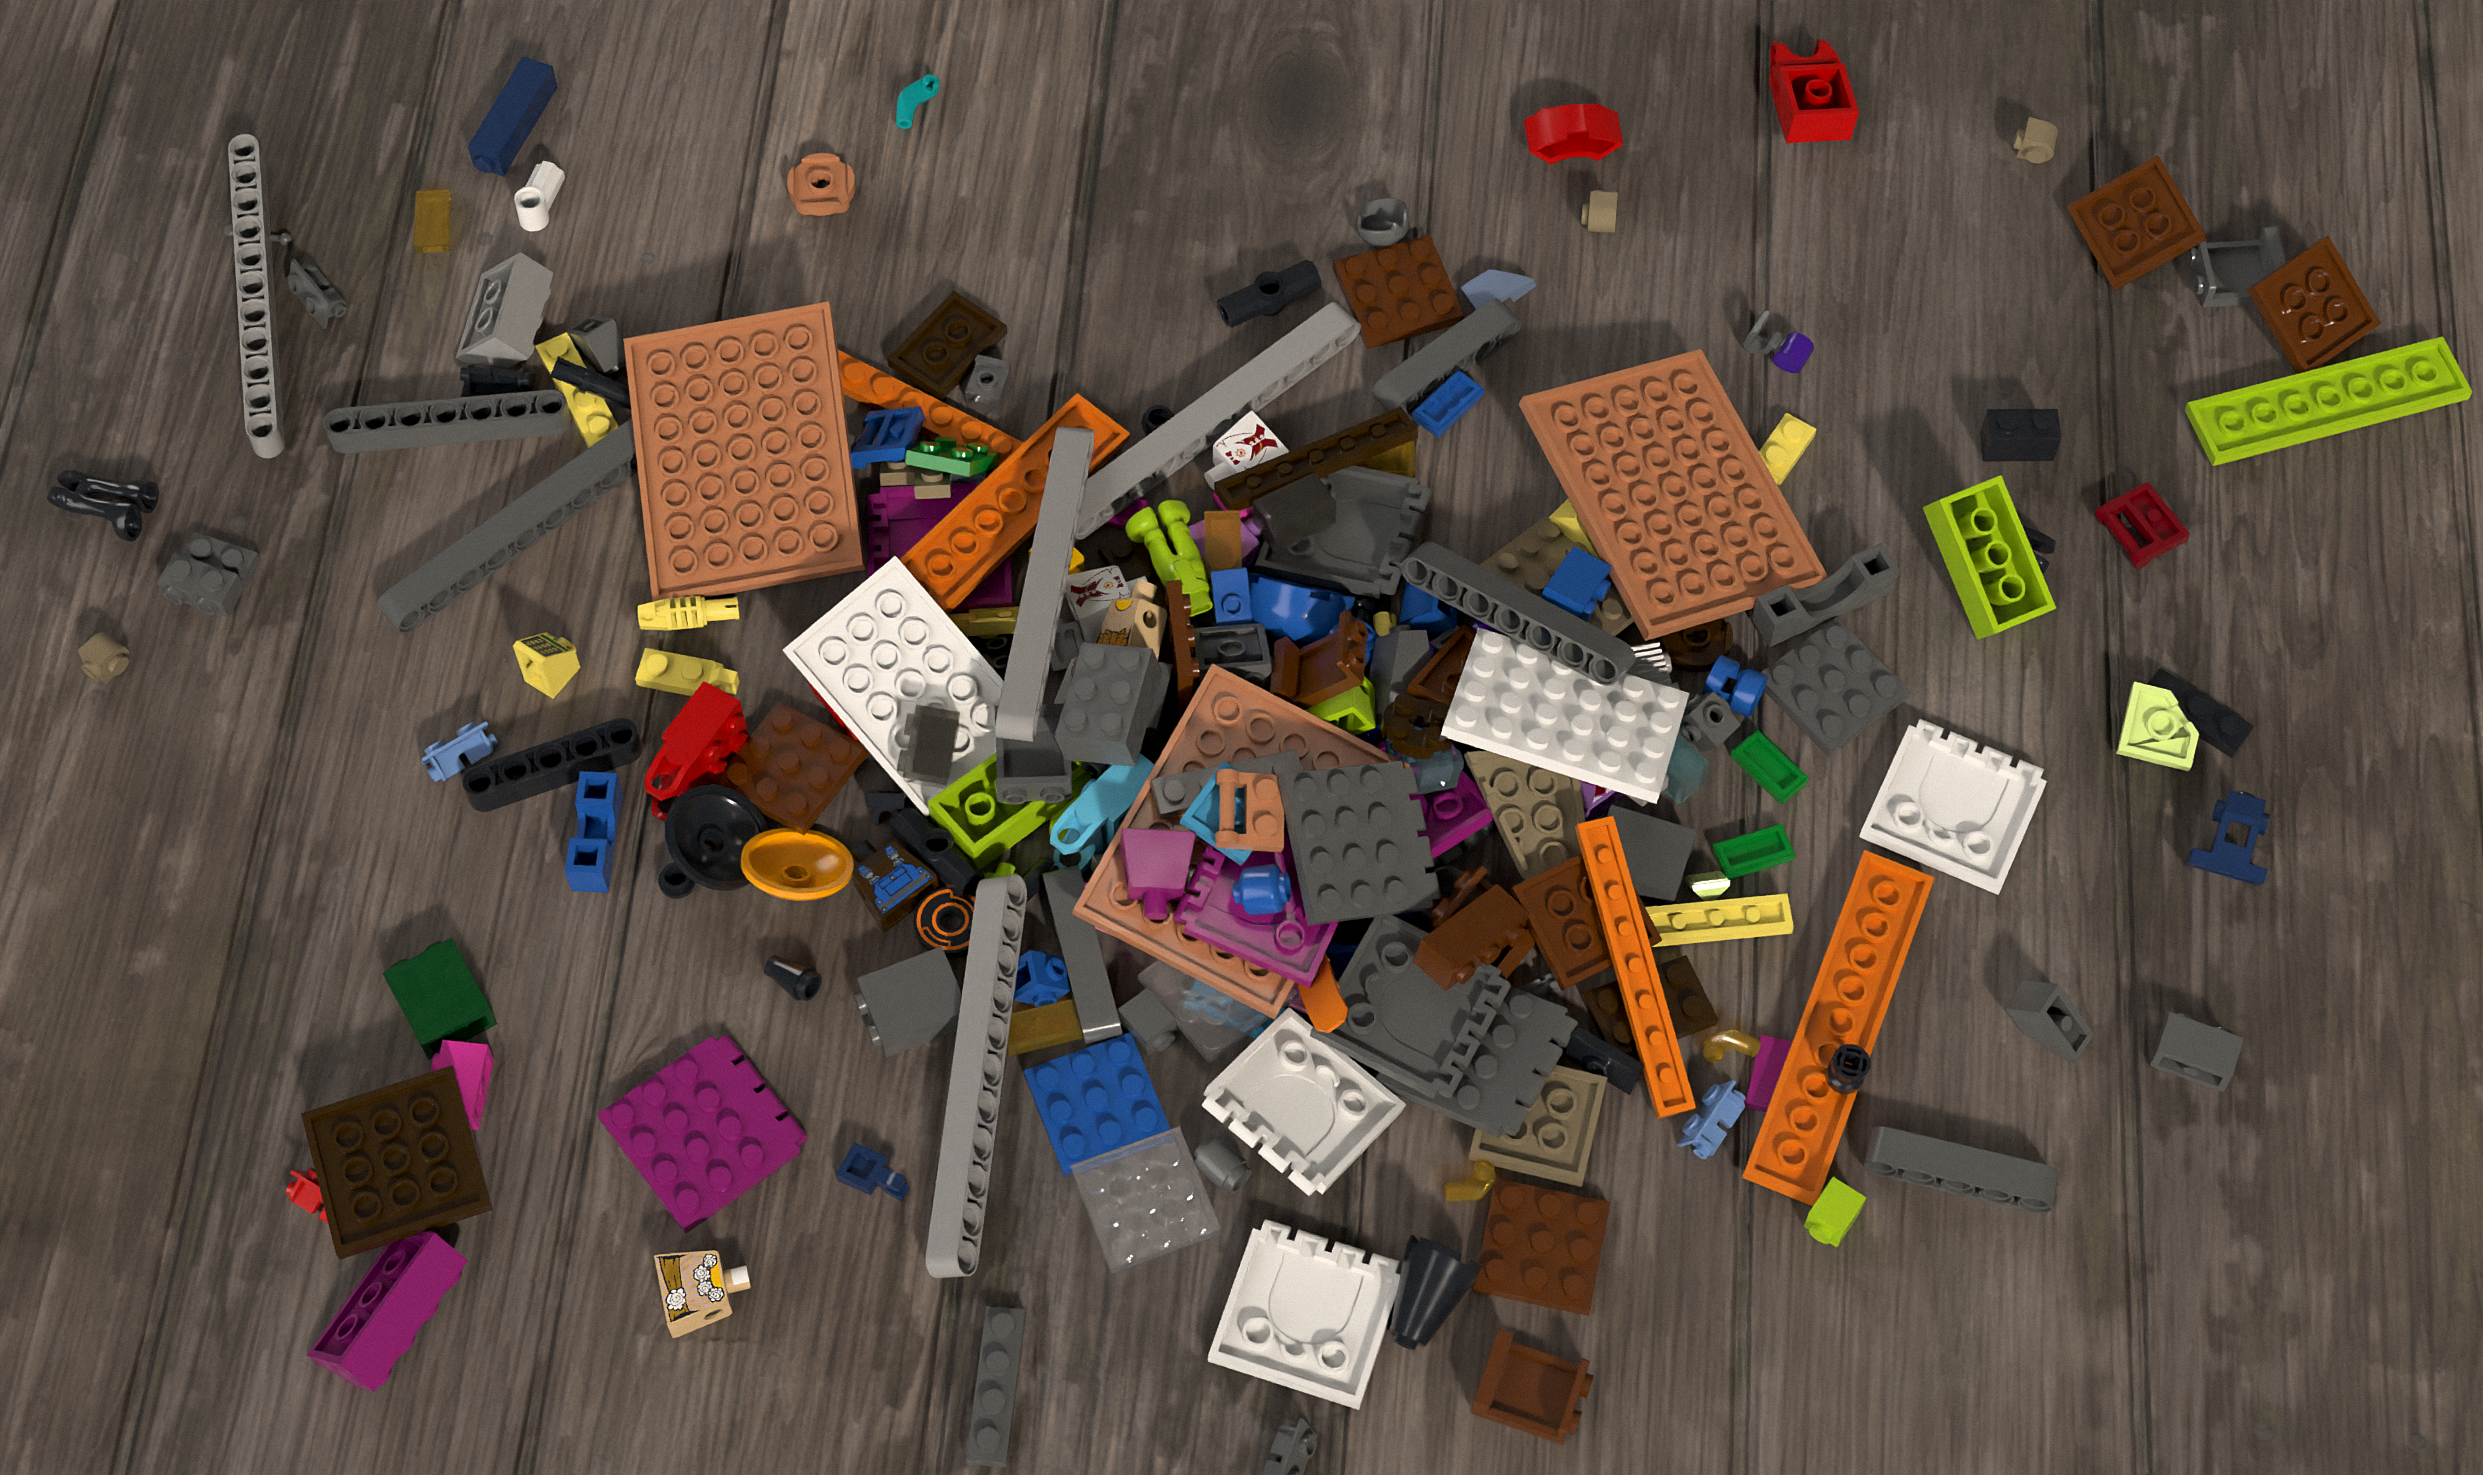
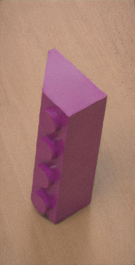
M428 1231L387 1244L306 1356L354 1386L374 1392L377 1387L382 1386L389 1379L392 1373V1366L400 1355L411 1348L416 1338L415 1334L422 1324L434 1316L439 1307L438 1302L445 1292L459 1281L462 1276V1269L468 1260L436 1233Z

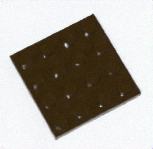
M453 1065L301 1113L335 1252L340 1260L493 1210L459 1080Z

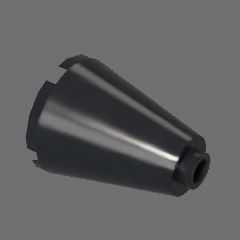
M1411 1235L1405 1249L1389 1331L1395 1334L1393 1342L1412 1351H1415L1417 1345L1426 1347L1479 1277L1482 1267L1473 1260L1467 1266L1459 1262L1461 1254L1427 1238L1420 1237L1418 1241L1414 1235Z

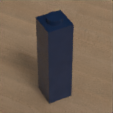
M526 57L521 58L468 145L474 167L484 173H494L504 177L558 88L553 66Z

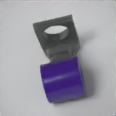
M1764 310L1743 343L1744 349L1748 353L1769 354L1772 351L1775 355L1773 363L1777 367L1789 373H1799L1814 351L1812 341L1805 335L1797 332L1789 333L1783 337L1777 330L1773 336L1769 337L1764 325L1771 314L1768 310Z

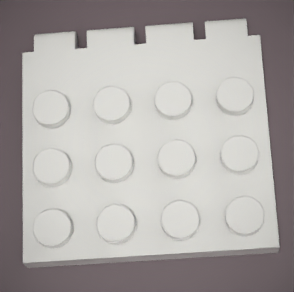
M1920 719L1916 727L1908 726L1859 837L1999 895L2047 781L2041 779L2044 769L2023 760H2019L2016 768L2009 765L2013 756L1986 745L1982 754L1975 752L1979 742L1952 731L1947 740L1942 739L1941 735L1944 728Z
M1288 1007L1207 1086L1203 1094L1207 1098L1202 1106L1222 1123L1231 1117L1233 1122L1228 1128L1251 1148H1254L1259 1142L1262 1143L1263 1147L1259 1150L1258 1154L1281 1173H1284L1290 1167L1293 1172L1288 1179L1310 1196L1315 1190L1323 1194L1396 1119L1406 1104L1349 1056L1310 1037L1313 1027Z
M1265 1219L1261 1230L1253 1228L1208 1354V1362L1359 1410L1395 1304L1400 1274H1397L1400 1261L1373 1253L1368 1265L1363 1263L1366 1250L1336 1241L1332 1253L1325 1251L1328 1238L1298 1230L1295 1240L1292 1241L1288 1239L1291 1232L1290 1226Z

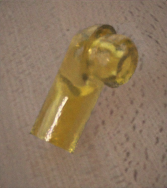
M1728 1029L1706 1038L1703 1043L1705 1048L1703 1056L1710 1062H1719L1723 1059L1724 1052L1733 1049L1755 1057L1759 1052L1761 1040L1735 1029Z
M1480 1160L1474 1164V1171L1466 1182L1445 1183V1201H1478L1482 1199L1495 1184L1496 1173L1494 1172L1495 1167L1493 1163L1488 1160Z

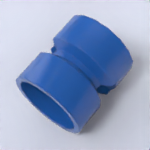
M1721 654L1707 678L1702 695L1714 691L1728 702L1731 711L1749 718L1762 696L1768 675L1750 667L1742 670L1739 662ZM1731 678L1738 680L1732 692L1727 690Z

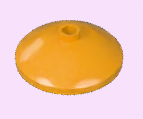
M790 828L765 831L750 839L745 844L741 853V869L752 884L769 895L793 901L817 900L838 892L849 883L854 868L853 857L841 842L827 834L810 829L805 835Z

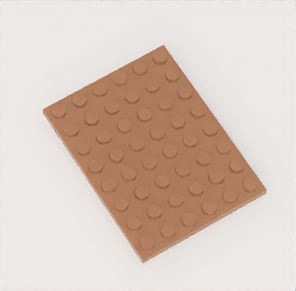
M830 301L623 339L652 602L668 598L700 595L701 597L708 598L866 569L833 308Z
M1701 349L1523 396L1518 405L1601 560L1612 566L1609 575L1645 641L1753 609L1757 597L1788 584L1793 589H1804L1828 578L1826 571Z
M1212 663L1073 908L1072 914L1275 1020L1295 982L1183 933L1185 925L1173 919L1180 901H1167V917L1164 919L1153 920L1145 918L1144 900L1129 899L1127 897L1120 852L1122 828L1191 832L1179 823L1184 814L1159 819L1150 786L1151 779L1221 765L1223 760L1226 763H1233L1297 749L1303 771L1402 760ZM1402 761L1403 768L1411 766L1410 764ZM1196 834L1183 894H1190L1198 898L1199 896L1187 890L1199 861H1204L1211 865L1214 864L1202 858L1207 842Z

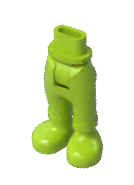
M1167 500L1161 502L1158 506V517L1163 528L1167 530L1177 555L1171 552L1166 542L1167 540L1159 528L1153 509L1147 507L1137 512L1126 524V533L1130 540L1138 543L1144 542L1149 550L1155 571L1164 587L1166 588V581L1181 580L1183 594L1189 593L1191 615L1189 617L1212 609L1213 603L1210 599L1212 591L1208 584V574L1203 558L1187 526L1191 514L1186 504L1179 500Z

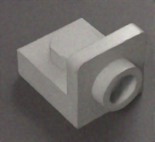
M1068 617L1059 618L1050 662L1052 672L1068 669L1071 659L1078 657L1083 642L1078 621L1069 623Z

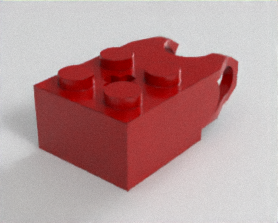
M1816 39V48L1813 50V56L1810 57L1797 56L1781 41H1772L1769 52L1771 72L1768 82L1786 143L1851 140L1859 110L1845 64L1841 63L1839 55L1825 39Z
M705 681L701 683L661 736L663 747L657 753L646 773L645 792L653 795L652 815L666 822L668 813L659 810V805L663 800L673 796L679 798L686 791L694 787L712 785L728 766L735 753L737 754L745 744L749 735L740 700ZM662 775L661 782L658 788L655 789L652 786V782L657 776Z

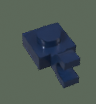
M855 1142L835 1174L839 1182L870 1196L878 1186L890 1196L903 1201L910 1189L909 1185L904 1183L906 1181L904 1175L887 1169L890 1164L888 1157Z

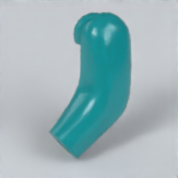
M927 74L900 92L896 102L897 127L902 129L911 128L916 107L938 94L940 81L937 76Z

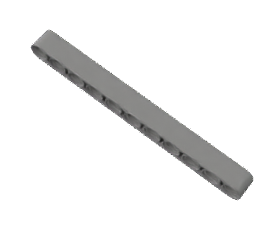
M241 134L229 142L228 156L245 430L254 452L259 457L272 458L282 452L285 439L272 244L270 238L267 168L258 140L250 134Z
M1331 302L1088 478L1076 538L1083 539L1108 522L1114 515H1117L1131 505L1135 499L1142 497L1213 445L1248 412L1253 410L1256 413L1349 345L1358 336L1361 324L1337 302Z
M1057 427L997 712L996 738L1034 742L1092 459L1094 446L1093 429Z
M1016 874L983 879L979 882L976 890L926 1251L927 1270L932 1277L938 1279L971 1276L977 1270L1027 901L1026 884Z

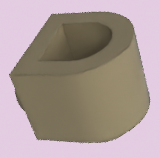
M2029 117L2024 130L2018 128L2015 135L2013 148L2018 149L2017 158L2027 159L2032 163H2042L2050 160L2054 155L2057 141V127L2048 121Z
M1601 189L1591 191L1590 204H1583L1581 224L1588 225V232L1615 233L1617 192H1608Z
M105 632L95 634L78 649L83 662L81 666L83 672L95 682L101 680L107 684L114 676L124 672L129 664V650Z

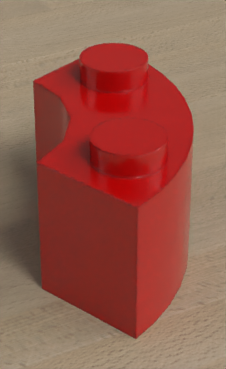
M1600 103L1543 107L1536 114L1524 120L1529 152L1551 165L1563 159L1573 157H1587L1599 161L1624 145L1618 112L1603 107Z

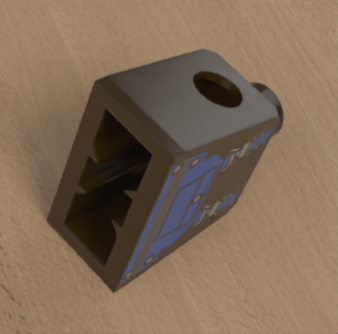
M864 840L857 844L851 852L852 857L859 863L852 871L854 886L883 933L912 913L920 900L930 891L939 888L938 877L935 872L896 842H889L877 851L868 840Z

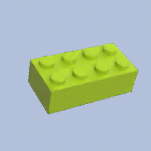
M2001 475L1922 507L1977 640L1999 633L2056 609Z
M996 753L928 801L931 823L936 828L945 829L950 832L954 837V846L979 870L1044 824L1053 814L1071 801L1063 800L1059 803L1026 801L1017 805L998 802L996 791ZM1071 761L1072 799L1078 794L1081 795L1082 789L1091 780V774L1082 768L1081 761Z

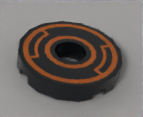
M947 886L930 891L923 897L914 911L913 921L914 931L919 944L926 951L942 946L947 958L968 955L970 936L967 930L972 926L976 895L968 900L966 898H959ZM954 915L961 919V923L955 929H946L940 924L942 919L946 916Z

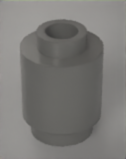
M1217 1137L1214 1140L1207 1138L1198 1146L1194 1153L1196 1157L1194 1166L1221 1191L1227 1190L1230 1194H1234L1247 1182L1252 1174V1170L1247 1167L1248 1162L1221 1137Z

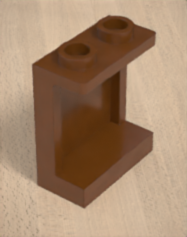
M1348 610L1340 613L1339 629L1337 632L1299 649L1287 636L1275 641L1270 693L1306 710L1363 684L1364 668L1366 665V642L1368 639V631L1364 623L1359 619L1357 620Z
M1483 866L1473 871L1464 870L1452 884L1456 888L1449 898L1443 896L1433 906L1430 913L1434 917L1426 927L1432 932L1492 888L1493 885L1483 877L1488 870ZM1527 924L1524 926L1526 934L1521 941L1513 947L1507 945L1501 950L1495 961L1490 964L1502 970L1499 977L1505 980L1536 943Z
M1498 1329L1474 1399L1472 1414L1563 1445L1567 1432L1575 1435L1582 1414L1581 1411L1575 1410L1579 1396L1587 1398L1594 1375L1587 1373L1590 1361L1582 1358L1581 1364H1576L1512 1342L1513 1333Z

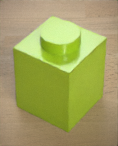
M1832 1177L1810 1210L1804 1227L1809 1230L1810 1235L1817 1241L1824 1244L1830 1243L1837 1248L1860 1214L1866 1197L1835 1177Z

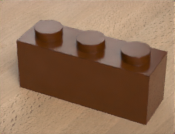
M1496 884L1422 938L1413 962L1445 991L1458 982L1463 985L1474 975L1479 966L1483 963L1486 966L1490 965L1499 956L1503 948L1507 945L1513 947L1521 941L1526 934L1524 926L1530 912Z

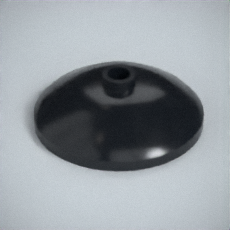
M702 785L686 791L671 806L665 822V840L675 864L691 880L709 889L732 891L743 888L751 883L741 869V853L745 844L750 839L760 833L769 831L761 812L744 795L724 786ZM704 843L708 844L711 847L712 851L708 850Z

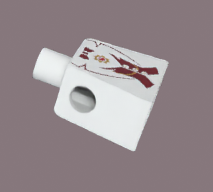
M1252 410L1214 443L1213 463L1215 467L1205 472L1204 476L1209 486L1214 490V482L1290 451Z
M1115 565L1068 575L1065 595L1073 617L1079 623L1085 643L1095 642L1111 601L1116 598H1131L1136 580L1148 582L1145 576L1125 582L1119 567Z

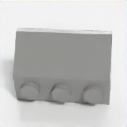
M520 252L482 273L456 359L461 362L510 368L521 361H526L532 355L535 348L533 340L536 330L543 321L541 313L544 303L551 294L550 283L553 272Z

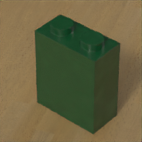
M452 938L444 942H435L429 945L424 952L410 959L400 960L394 963L389 970L382 973L428 1060L432 1059L435 1053H440L442 1040L465 1042L497 1025L490 1006Z

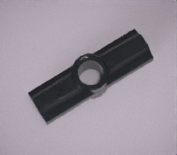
M1304 260L1278 273L1274 271L1262 272L1256 277L1254 284L1217 300V308L1226 326L1233 328L1261 314L1264 316L1277 315L1282 311L1285 303L1320 288L1322 284L1321 278L1312 260Z
M906 807L898 812L896 818L891 822V832L923 864L934 871L937 877L959 898H966L968 900L976 895L977 886L981 880L985 879V875L954 846L952 834L945 829L936 828L916 808L910 809Z

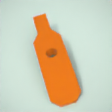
M1325 953L1310 988L1299 983L1297 985L1307 1014L1315 1029L1319 1032L1330 1033L1345 1022L1349 1008L1340 993V986L1334 976L1335 972Z

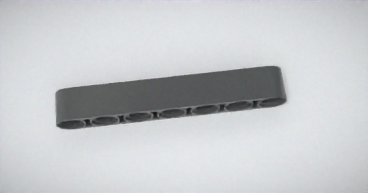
M540 390L338 408L327 413L323 424L332 448L339 453L347 454L559 435L571 427L572 418L566 397L562 392L558 390Z
M1425 542L1401 564L1403 577L1411 585L1601 685L1611 686L1615 684L1635 663L1634 651L1626 642L1437 543Z

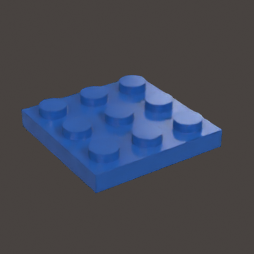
M1131 1032L1023 1070L1024 1078L1063 1176L1172 1137V1131Z

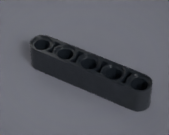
M626 718L614 719L475 766L464 774L462 779L463 788L472 808L480 812L492 811L579 781L580 771L606 772L630 764L641 756L642 743L634 722ZM621 739H630L628 742L623 744L617 743ZM589 750H594V751H595V752L592 753L591 755H587V756H583V755H582L584 752L589 751ZM553 762H559V764L555 767H547L549 764ZM518 774H524L522 778L512 780L513 776ZM482 786H489L482 792H476Z

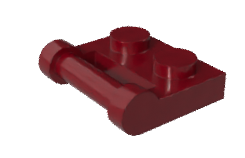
M2149 482L2107 502L2094 513V517L2098 522L2105 524L2131 556L2129 561L2136 569L2143 568L2154 558L2187 542L2190 536L2187 529ZM2123 512L2149 545L2142 548L2117 517V514Z

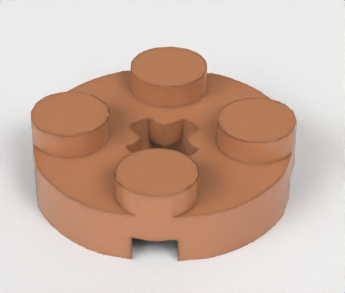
M830 153L811 154L801 159L802 164L798 165L795 170L793 166L789 171L787 177L789 197L800 214L824 216L833 213H843L849 208L856 189L855 177L852 168L848 163L846 166V164L840 162V157ZM820 180H825L826 185H828L825 188L814 187L818 185Z

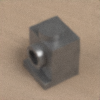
M977 354L976 364L965 391L967 407L979 413L1000 415L1012 384L1011 362Z

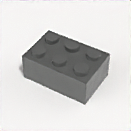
M1082 642L1054 736L1065 760L1136 767L1162 676V671L1153 648Z

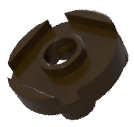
M1719 618L1660 636V647L1663 652H1668L1672 667H1678L1695 673L1711 672L1721 654L1728 657L1733 642V630L1728 621L1726 623L1723 618ZM1693 632L1700 633V638L1706 640L1700 643H1693L1687 637H1692Z
M1399 694L1395 697L1394 702L1384 710L1380 724L1381 735L1384 739L1385 735H1387L1393 741L1392 748L1408 757L1430 759L1433 758L1434 752L1442 750L1444 754L1449 751L1453 743L1452 739L1441 735L1450 707L1443 703L1434 704L1424 699L1414 698L1409 694ZM1416 726L1422 728V730H1417L1414 728Z

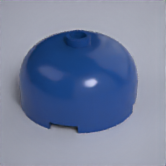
M1250 573L1248 578L1249 607L1253 624H1264L1265 633L1268 637L1279 640L1287 636L1298 648L1300 645L1307 646L1326 637L1328 632L1339 622L1341 612L1348 610L1352 613L1355 601L1354 596H1344L1345 593L1298 581L1275 579L1274 576Z

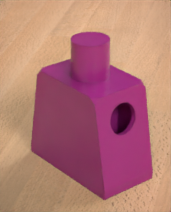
M1122 828L1120 852L1127 897L1129 899L1144 900L1145 918L1153 920L1164 919L1167 917V901H1181L1195 832Z

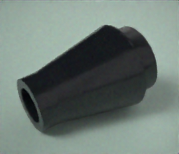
M777 955L771 956L764 966V974L772 978L797 1001L802 999L805 1001L811 1000L821 986L822 977L817 973L814 966L783 959Z

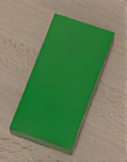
M1758 729L1731 750L1730 757L1781 805L1808 784L1809 777Z
M1782 823L1713 843L1711 848L1720 871L1729 880L1793 861L1796 855Z

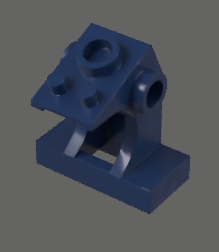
M2229 790L2224 801L2217 800L2211 820L2218 822V826L2210 851L2207 852L2197 848L2191 849L2185 865L2255 886L2264 884L2268 869L2249 863L2257 835H2264L2269 822L2270 814L2264 813L2266 800L2256 798L2248 792ZM2229 821L2248 826L2244 847L2224 841Z

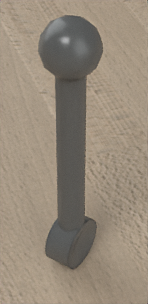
M232 224L224 228V234L227 237H233ZM282 233L281 235L270 234L271 241L279 242L283 246L290 245L292 242V237L288 233Z

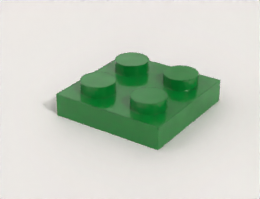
M940 436L936 437L933 442H920V446L906 450L905 464L970 477L998 467L1001 452L988 450V445L968 443L965 446L956 444L957 439Z

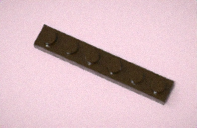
M1399 407L1214 482V491L1232 515L1418 438V428L1402 407Z

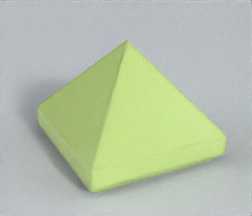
M1720 871L1692 874L1685 877L1687 885L1704 901L1716 900L1730 886V880Z

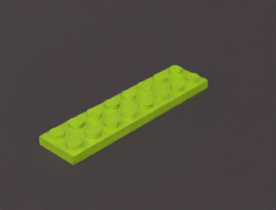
M2441 336L2187 402L2185 412L2211 465L2216 466L2468 400L2473 391L2445 339Z

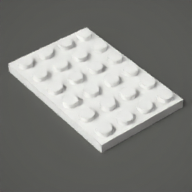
M896 556L783 649L784 654L901 790L906 793L907 797L926 819L930 816L928 801L996 753L995 706H999L1004 681Z
M1478 627L1441 735L1657 804L1689 693L1626 673L1615 684L1604 686L1511 637Z

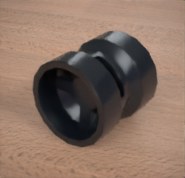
M1854 1044L1840 1046L1835 1051L1826 1069L1828 1085L1840 1094L1856 1092L1861 1087L1871 1067L1868 1053L1863 1048Z

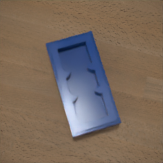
M1458 369L1412 412V419L1439 438L1484 396V388Z
M1247 568L1209 571L1215 626L1253 624L1249 607L1250 593Z

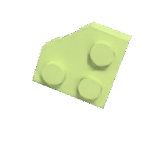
M2134 682L2131 687L2116 754L2189 772L2192 767L2199 733L2179 708V702L2171 690Z

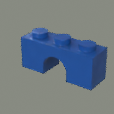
M580 771L575 801L578 813L577 837L570 838L565 866V874L571 891L609 893L623 799V791L617 773Z

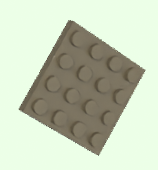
M1544 516L1479 566L1541 598L1545 586L1573 546L1588 553V550L1582 543L1573 542L1561 533L1560 528ZM1608 575L1606 580L1612 582L1602 601L1595 600L1598 604L1588 623L1616 636L1634 620L1613 580Z

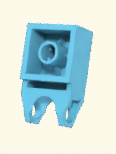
M1139 753L1136 767L1109 764L1107 770L1098 779L1093 778L1084 786L1081 796L1065 810L1052 827L1050 844L1056 847L1053 861L1055 862L1052 865L1053 867L1058 866V869L1066 868L1060 862L1061 856L1079 852L1082 858L1078 865L1082 874L1090 868L1092 855L1105 854L1154 767L1151 761ZM1069 828L1067 834L1060 842L1058 834L1062 830Z

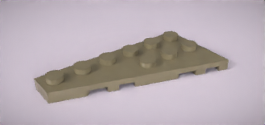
M1474 751L1464 754L1465 760L1523 882L1582 854L1575 831L1577 824L1586 822L1579 779L1490 751Z

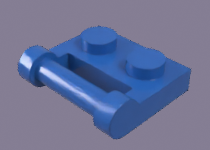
M922 407L868 412L862 423L864 429L857 446L851 449L853 468L863 469L870 462H898L906 459V450L913 448L925 419Z

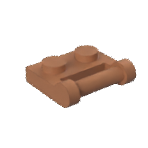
M1220 769L1216 772V784L1220 786L1219 831L1215 833L1216 847L1282 852L1284 848V809L1277 777L1280 775L1245 773L1234 769ZM1235 788H1244V834L1234 832Z

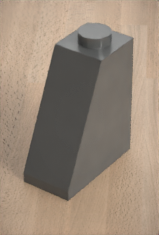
M1400 625L1389 628L1390 634L1375 639L1368 680L1375 688L1376 725L1381 724L1386 707L1394 702L1397 695L1407 693L1408 684L1431 660L1427 630H1411V625Z

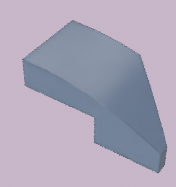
M1489 269L1467 282L1461 289L1477 310L1495 298L1504 302L1510 297L1512 302H1515L1537 285L1530 277Z

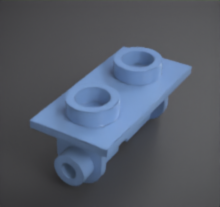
M475 721L471 722L456 732L459 737L446 744L444 740H440L424 750L427 756L422 758L421 764L422 766L428 763L432 765V768L428 769L427 772L434 783L439 780L444 782L465 769L459 756L465 754L470 764L473 765L494 753V748L498 747L499 744L492 733L485 736L484 731L487 730V722L479 726Z
M1734 1080L1720 1085L1714 1084L1706 1091L1701 1100L1704 1103L1698 1114L1692 1115L1682 1128V1132L1685 1134L1677 1144L1679 1147L1692 1144L1695 1146L1693 1152L1701 1159H1707L1708 1156L1715 1154L1727 1135L1717 1123L1720 1122L1727 1129L1731 1128L1745 1108L1744 1101L1746 1097L1737 1090L1731 1092L1736 1084Z

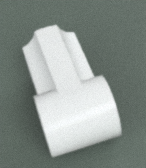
M543 161L541 164H536L526 186L515 194L514 201L519 223L527 231H539L549 223L548 211L565 179L564 171L559 169L554 163Z

